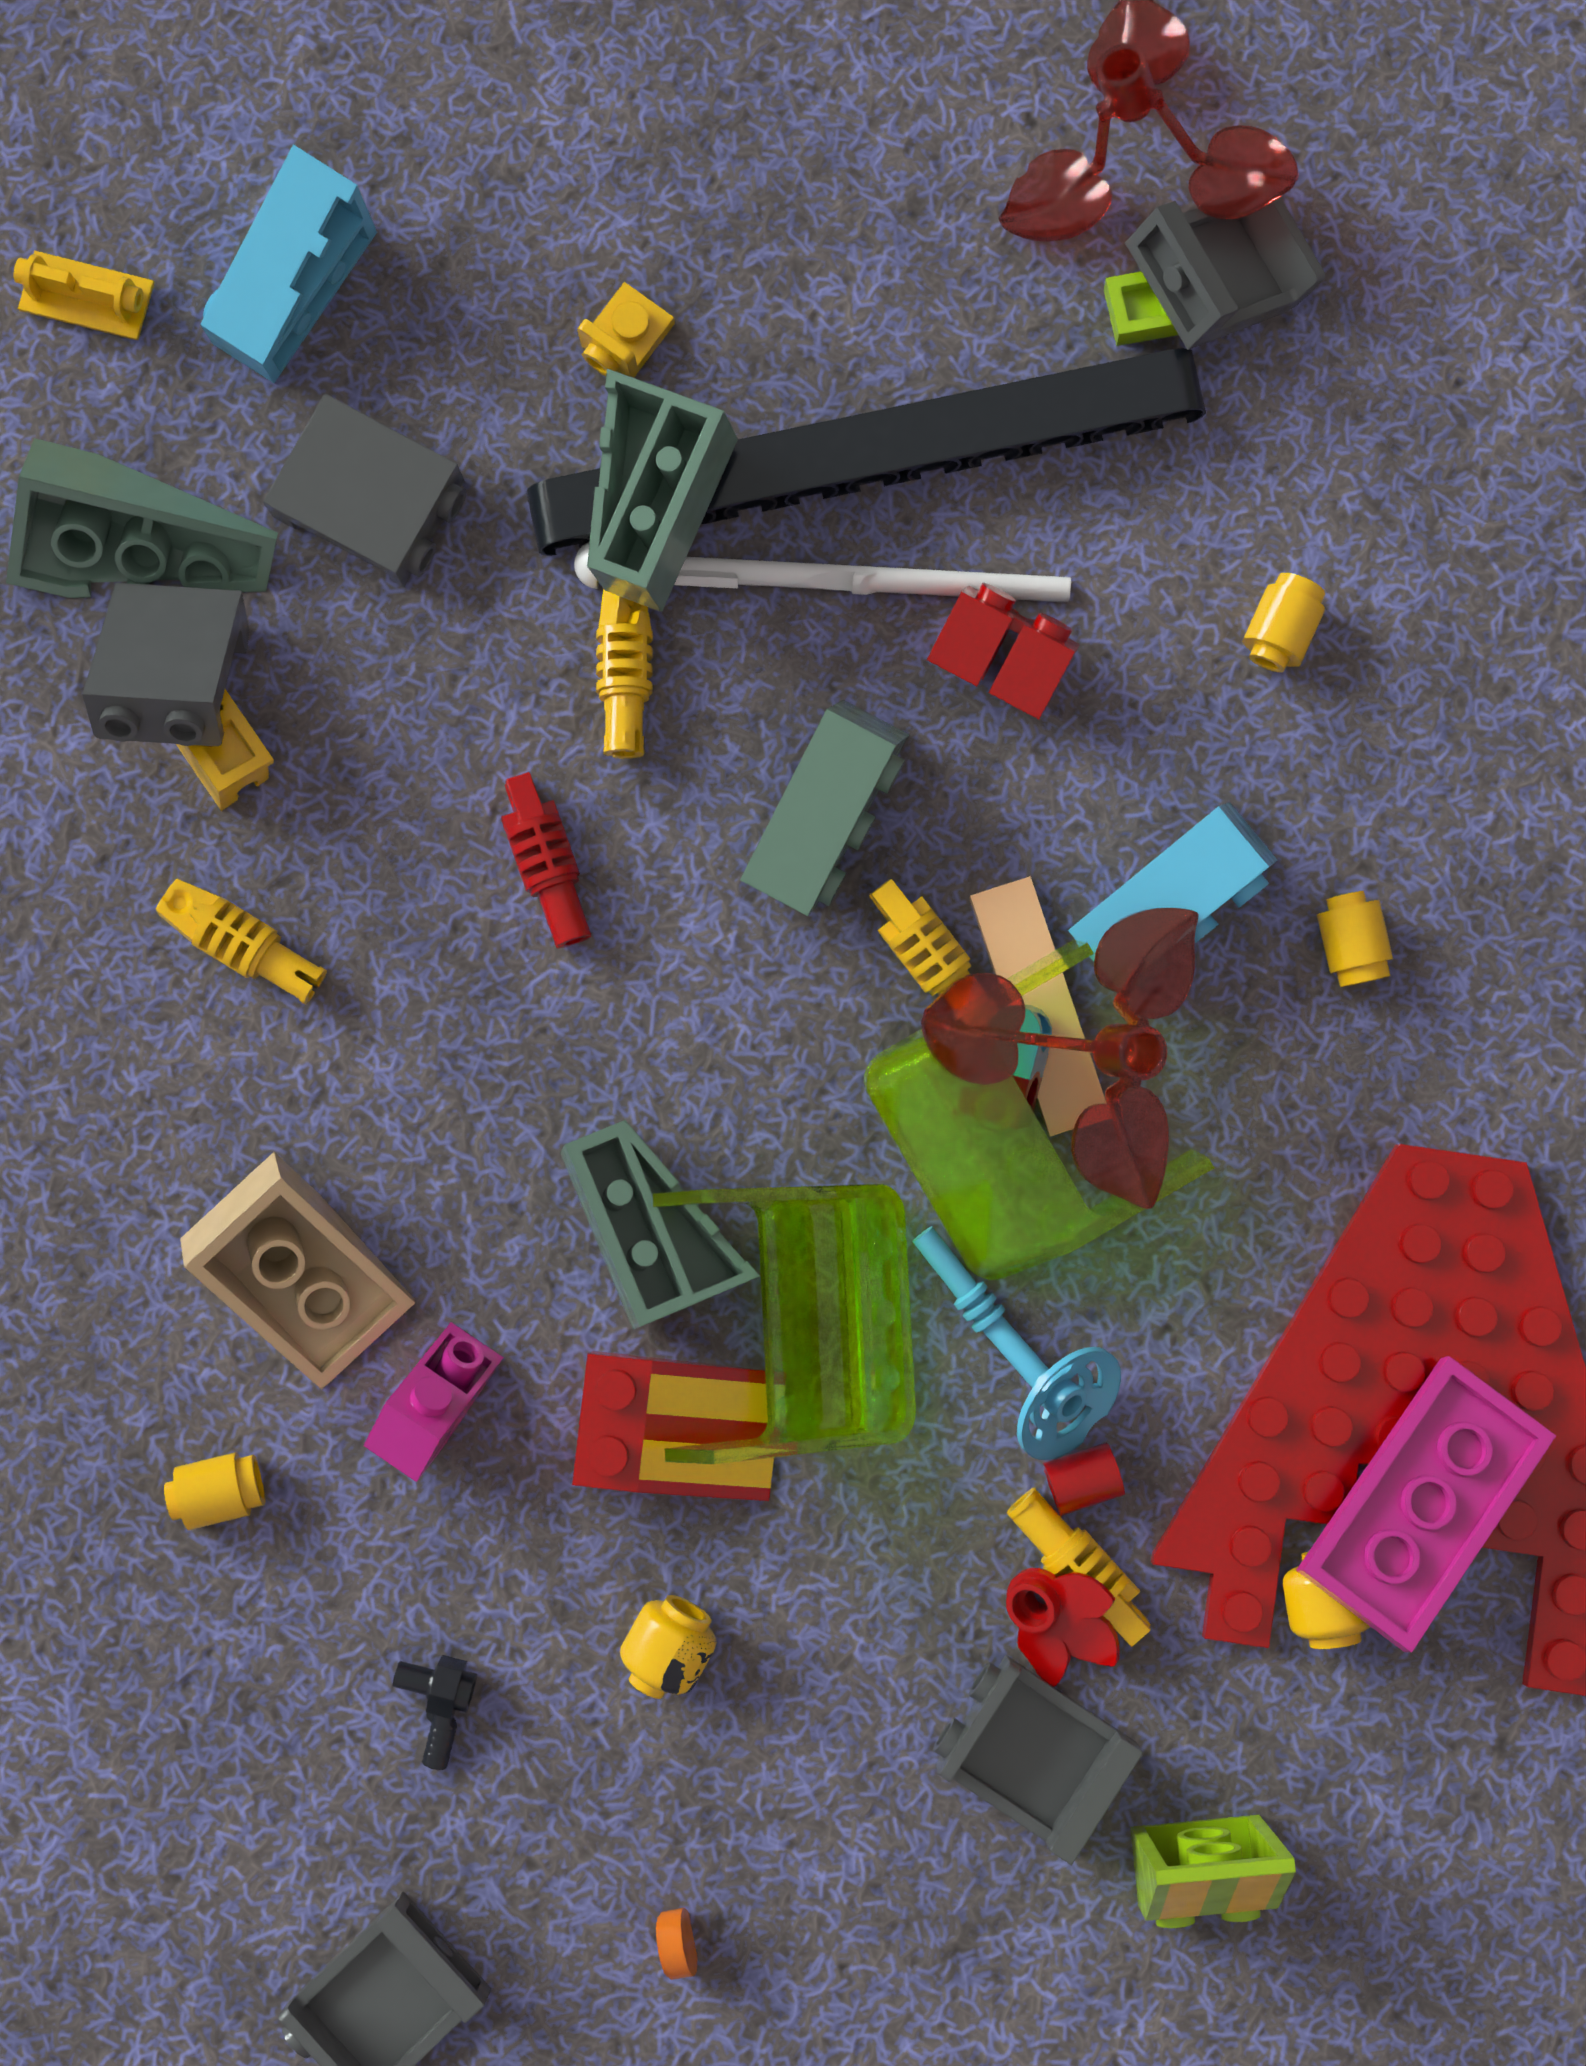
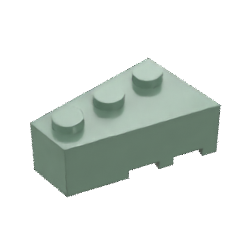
M607 368L605 389L608 392L605 427H601L599 448L602 451L599 487H595L587 567L605 591L662 612L738 438L724 410Z
M845 700L827 708L740 881L806 916L817 907L819 902L830 906L847 874L839 869L838 866L849 846L858 851L866 839L876 816L868 813L879 790L888 794L905 763V759L898 755L909 734Z
M626 1120L563 1146L560 1152L633 1330L760 1277L749 1262L744 1261L718 1231L720 1229L710 1217L704 1214L679 1186L678 1180Z

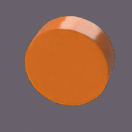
M686 1908L662 1911L657 1917L656 1939L659 1959L664 1974L670 1980L695 1976L697 1972V1952L688 1910Z

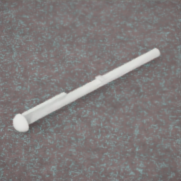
M588 542L578 550L574 560V568L577 577L583 584L590 588L598 589L599 582L587 567ZM686 557L674 585L738 589V585L844 590L852 591V594L861 595L882 592L959 597L961 591L968 586L979 590L982 583H986L1006 592L1016 600L1069 602L1071 578Z

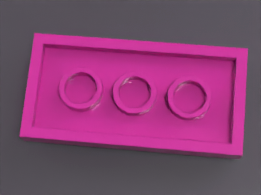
M1450 1356L1441 1358L1296 1571L1403 1652L1412 1653L1556 1435Z

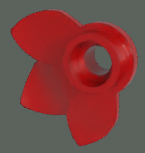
M1041 1568L1025 1569L1011 1580L1007 1589L1006 1608L1011 1620L1019 1627L1018 1648L1031 1663L1036 1673L1048 1684L1056 1686L1062 1680L1072 1656L1080 1660L1110 1667L1115 1666L1120 1659L1117 1633L1111 1622L1103 1616L1113 1605L1115 1597L1101 1582L1091 1576L1077 1572L1057 1577L1053 1573ZM1034 1592L1044 1599L1046 1605L1040 1603L1035 1598Z

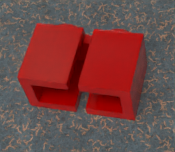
M982 583L979 590L968 586L961 591L927 661L977 687L980 681L984 680L1009 630H1012L1019 635L988 693L1039 720L1080 646L1079 643L1069 639L1073 630L1061 621L1044 613H1038L1035 620L1018 614L1019 612L1013 609L1016 599L992 585Z

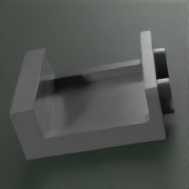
M1266 173L1253 176L1231 197L1182 213L1176 201L1158 206L1125 242L1187 350L1289 311L1296 307L1325 279L1323 268Z
M324 393L263 503L275 519L294 529L297 526L304 528L386 572L393 582L405 587L411 574L420 577L427 570L436 550V543L431 541L442 520L451 523L456 518L465 501L467 491L461 487L464 478L457 463Z
M115 583L82 694L93 735L99 739L122 742L140 741L171 743L184 746H220L224 736L220 706L234 653L246 654L249 640V626L242 591Z
M1006 1655L999 1667L989 1662L976 1678L969 1692V1696L976 1700L964 1721L960 1722L953 1717L938 1737L933 1751L940 1756L935 1764L937 1773L948 1782L952 1779L1044 1840L1049 1851L1072 1866L1143 1755V1751L1136 1741Z
M403 1891L288 2001L279 2014L278 2019L284 2025L282 2033L290 2047L303 2058L311 2056L320 2066H415L461 2021L464 2023L468 2022L485 2005L492 1988Z

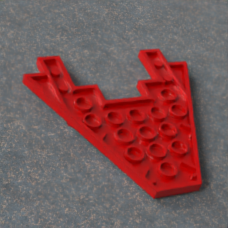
M1396 1144L1152 1552L1151 1563L1153 1565L1210 1573L1202 1631L1204 1639L1269 1648L1286 1518L1328 1524L1355 1485L1358 1464L1368 1465L1436 1364L1441 1358L1450 1356L1556 1435L1482 1548L1538 1556L1522 1684L1529 1688L1586 1696V1366L1527 1162L1405 1144Z

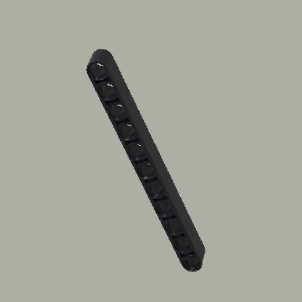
M1187 348L1169 349L738 439L701 524L739 517L738 511L759 506L762 507V512L798 505L800 504L799 498L821 493L823 499L861 492L860 485L883 481L884 486L918 480L921 479L920 473L944 468V473L947 474L982 466L981 460L1004 455L1005 461L1042 454V447L1065 443L1066 448L1095 443L1103 441V434L1125 430L1128 436L1164 428L1163 422L1186 417L1187 423L1194 422L1206 414V409L1192 350H1187ZM600 468L544 480L527 489L526 494L536 542L541 555L555 556L557 555L556 549L578 544L579 548H581L584 544L590 542L595 487H599Z

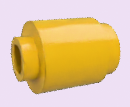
M1280 573L1275 584L1267 585L1242 640L1244 646L1251 651L1249 655L1250 660L1258 666L1273 672H1284L1286 666L1299 667L1325 612V607L1322 604L1326 594L1324 589L1317 583L1292 573Z
M1364 891L1326 899L1329 911L1319 913L1316 916L1330 974L1337 973L1340 988L1391 976L1387 961L1392 960L1393 955L1380 900L1367 902Z
M234 1452L177 1466L173 1471V1481L164 1484V1495L168 1513L173 1521L182 1519L187 1530L250 1516L251 1508L263 1506L266 1502L259 1464L254 1454L240 1458L239 1454Z

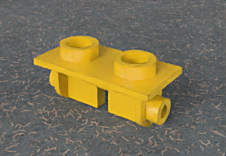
M35 250L28 259L18 258L13 272L14 281L24 286L17 308L19 311L138 341L155 284L153 280Z

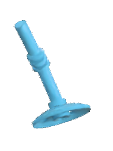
M933 1226L924 1230L912 1242L957 1298L953 1305L957 1310L965 1308L962 1316L966 1321L974 1320L971 1326L976 1333L983 1331L1032 1388L1021 1409L1017 1424V1439L1021 1448L1029 1456L1037 1460L1055 1459L1076 1449L1084 1442L1092 1426L1098 1420L1108 1415L1116 1400L1121 1383V1369L1118 1360L1103 1348L1087 1347L1065 1356L1049 1369L1002 1316L1006 1310L1003 1305L998 1304L994 1306L995 1295L992 1292L984 1293L988 1287L985 1282L976 1283ZM1091 1361H1094L1097 1365V1383H1093V1375L1086 1367ZM1077 1373L1079 1376L1078 1385L1071 1380ZM1040 1405L1044 1407L1042 1417L1040 1416ZM1081 1412L1070 1425L1057 1433V1423L1071 1421ZM1029 1418L1038 1428L1036 1437L1030 1433Z

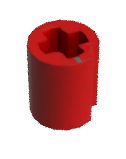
M1107 1442L1043 1463L1044 1472L1060 1516L1125 1495L1119 1468Z

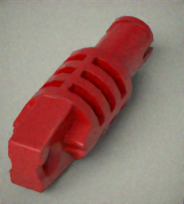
M529 772L506 779L505 790L513 813L501 816V821L526 891L532 897L539 898L557 949L589 939L591 932L574 886L579 881L578 876L580 872L555 801L551 800L541 804Z

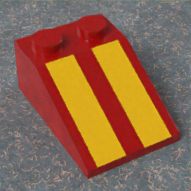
M600 1351L587 1353L572 1485L636 1493L769 1501L784 1372Z

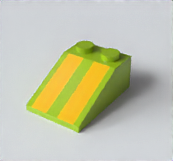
M1260 1815L1130 1827L1138 1907L1145 1920H1155L1158 1927H1187L1195 1923V1916L1221 1914V1919L1229 1922L1256 1920L1261 1917L1260 1910L1279 1908L1296 1873L1294 1857Z

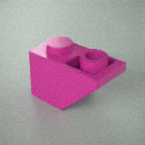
M450 1322L386 1401L363 1446L417 1482L443 1449L504 1357Z

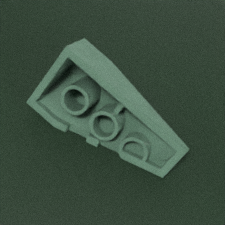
M34 438L18 480L6 583L67 598L91 597V583L127 581L126 583L149 585L150 582L156 580H180L183 587L265 592L269 581L278 532L102 455Z

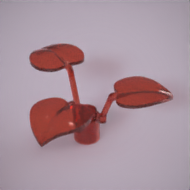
M1119 0L1099 29V36L1091 46L1087 60V70L1091 82L1104 96V100L1096 106L1099 120L1093 161L1089 164L1087 158L1081 152L1072 149L1050 150L1039 155L1029 163L1027 172L1015 180L1006 207L998 219L1001 226L1008 232L1025 239L1043 242L1070 239L1092 228L1104 216L1112 202L1113 194L1110 185L1103 178L1097 176L1106 165L1110 120L1116 117L1124 122H1136L1146 117L1151 109L1156 110L1191 161L1200 165L1194 170L1189 179V192L1197 208L1209 216L1219 219H1237L1253 214L1290 191L1296 181H1298L1299 173L1295 158L1289 149L1270 133L1252 126L1237 125L1225 127L1212 137L1207 153L1198 149L1165 103L1162 91L1155 88V85L1171 79L1186 62L1190 52V39L1186 27L1176 15L1153 0Z
M1152 908L1120 919L1104 933L1095 953V976L1102 986L1117 993L1113 1000V1007L1127 1024H1110L1098 1033L1095 1040L1019 1031L1024 1023L1026 1008L1017 988L1011 981L1000 975L974 973L954 981L924 1010L921 1027L927 1047L935 1060L950 1074L960 1080L982 1085L995 1084L1011 1077L1018 1065L1017 1043L1093 1053L1097 1067L1104 1074L1120 1079L1106 1089L1105 1098L1107 1104H1093L1084 1109L1079 1115L1071 1138V1151L1074 1163L1083 1178L1094 1187L1122 1198L1138 1207L1152 1209L1158 1198L1165 1176L1169 1147V1127L1165 1109L1159 1098L1149 1089L1140 1087L1141 1080H1149L1158 1075L1167 1060L1165 1039L1158 1030L1149 1026L1148 1019H1158L1171 1015L1180 1008L1190 991L1195 970L1194 945L1199 914L1195 911L1181 908Z

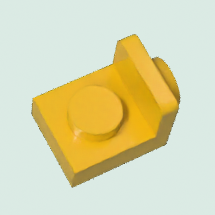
M624 282L593 323L588 319H584L577 328L581 346L585 349L582 356L590 366L606 376L608 368L634 378L674 326L675 319L668 312Z

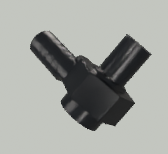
M442 1655L435 1669L399 1661L393 1679V1687L426 1695L428 1699L426 1717L432 1724L422 1763L424 1766L435 1770H444L448 1766L457 1728L454 1718L455 1710L467 1713L477 1680L476 1673L466 1671L467 1661Z

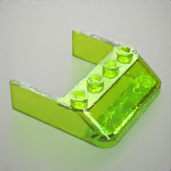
M1070 941L885 1049L869 1062L864 1074V1087L871 1103L961 1259L974 1274L984 1279H1003L1071 1253L1214 1169L1208 1156L1190 1149L1088 1209L988 1032V1022L993 1013L1093 955L1094 953L1088 942Z
M884 1184L703 1189L653 1194V1207L746 1204L754 1210L758 1220L768 1415L766 1429L758 1438L665 1448V1462L722 1464L894 1444L908 1436L915 1422L916 1401L906 1220L903 1202L894 1189Z

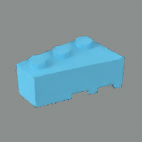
M293 144L220 287L210 296L205 305L203 320L200 325L213 345L271 382H276L377 233L358 185Z
M1230 802L1220 805L1068 931L1116 990L1130 979L1138 988H1141L1169 965L1161 956L1167 949L1180 939L1189 949L1219 925L1211 915L1229 899H1232L1240 908L1265 888L1269 882L1261 873L1278 860Z

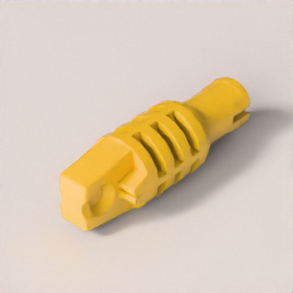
M603 589L599 628L596 630V639L601 643L596 648V657L601 661L596 665V675L602 678L596 682V693L599 695V699L604 702L605 710L603 754L606 756L613 755L614 758L620 759L638 758L644 755V702H647L649 696L653 693V684L647 680L653 676V666L651 663H648L653 658V649L648 645L653 641L649 611L647 606Z
M176 879L169 886L156 907L158 915L188 939L196 948L245 978L252 977L256 979L259 975L298 998L305 1005L315 994L311 984L319 988L327 974V970L323 967L316 966L280 944L281 936L271 926L225 898L182 880Z
M892 879L887 880L869 895V898L887 921L877 931L925 993L929 992L931 996L938 993L970 1036L978 1035L986 1029L990 1017L998 1009L969 973L968 969L972 966L969 962L970 957L923 896L911 904Z
M1034 1487L1022 1495L1007 1510V1515L1044 1555L1041 1559L1044 1565L1043 1569L1057 1577L1072 1572L1091 1576L1101 1582L1112 1593L1115 1601L1103 1616L1111 1622L1113 1628L1131 1647L1150 1632L1149 1620L1131 1601L1140 1593V1590L1085 1529L1081 1530L1079 1527L1071 1529Z

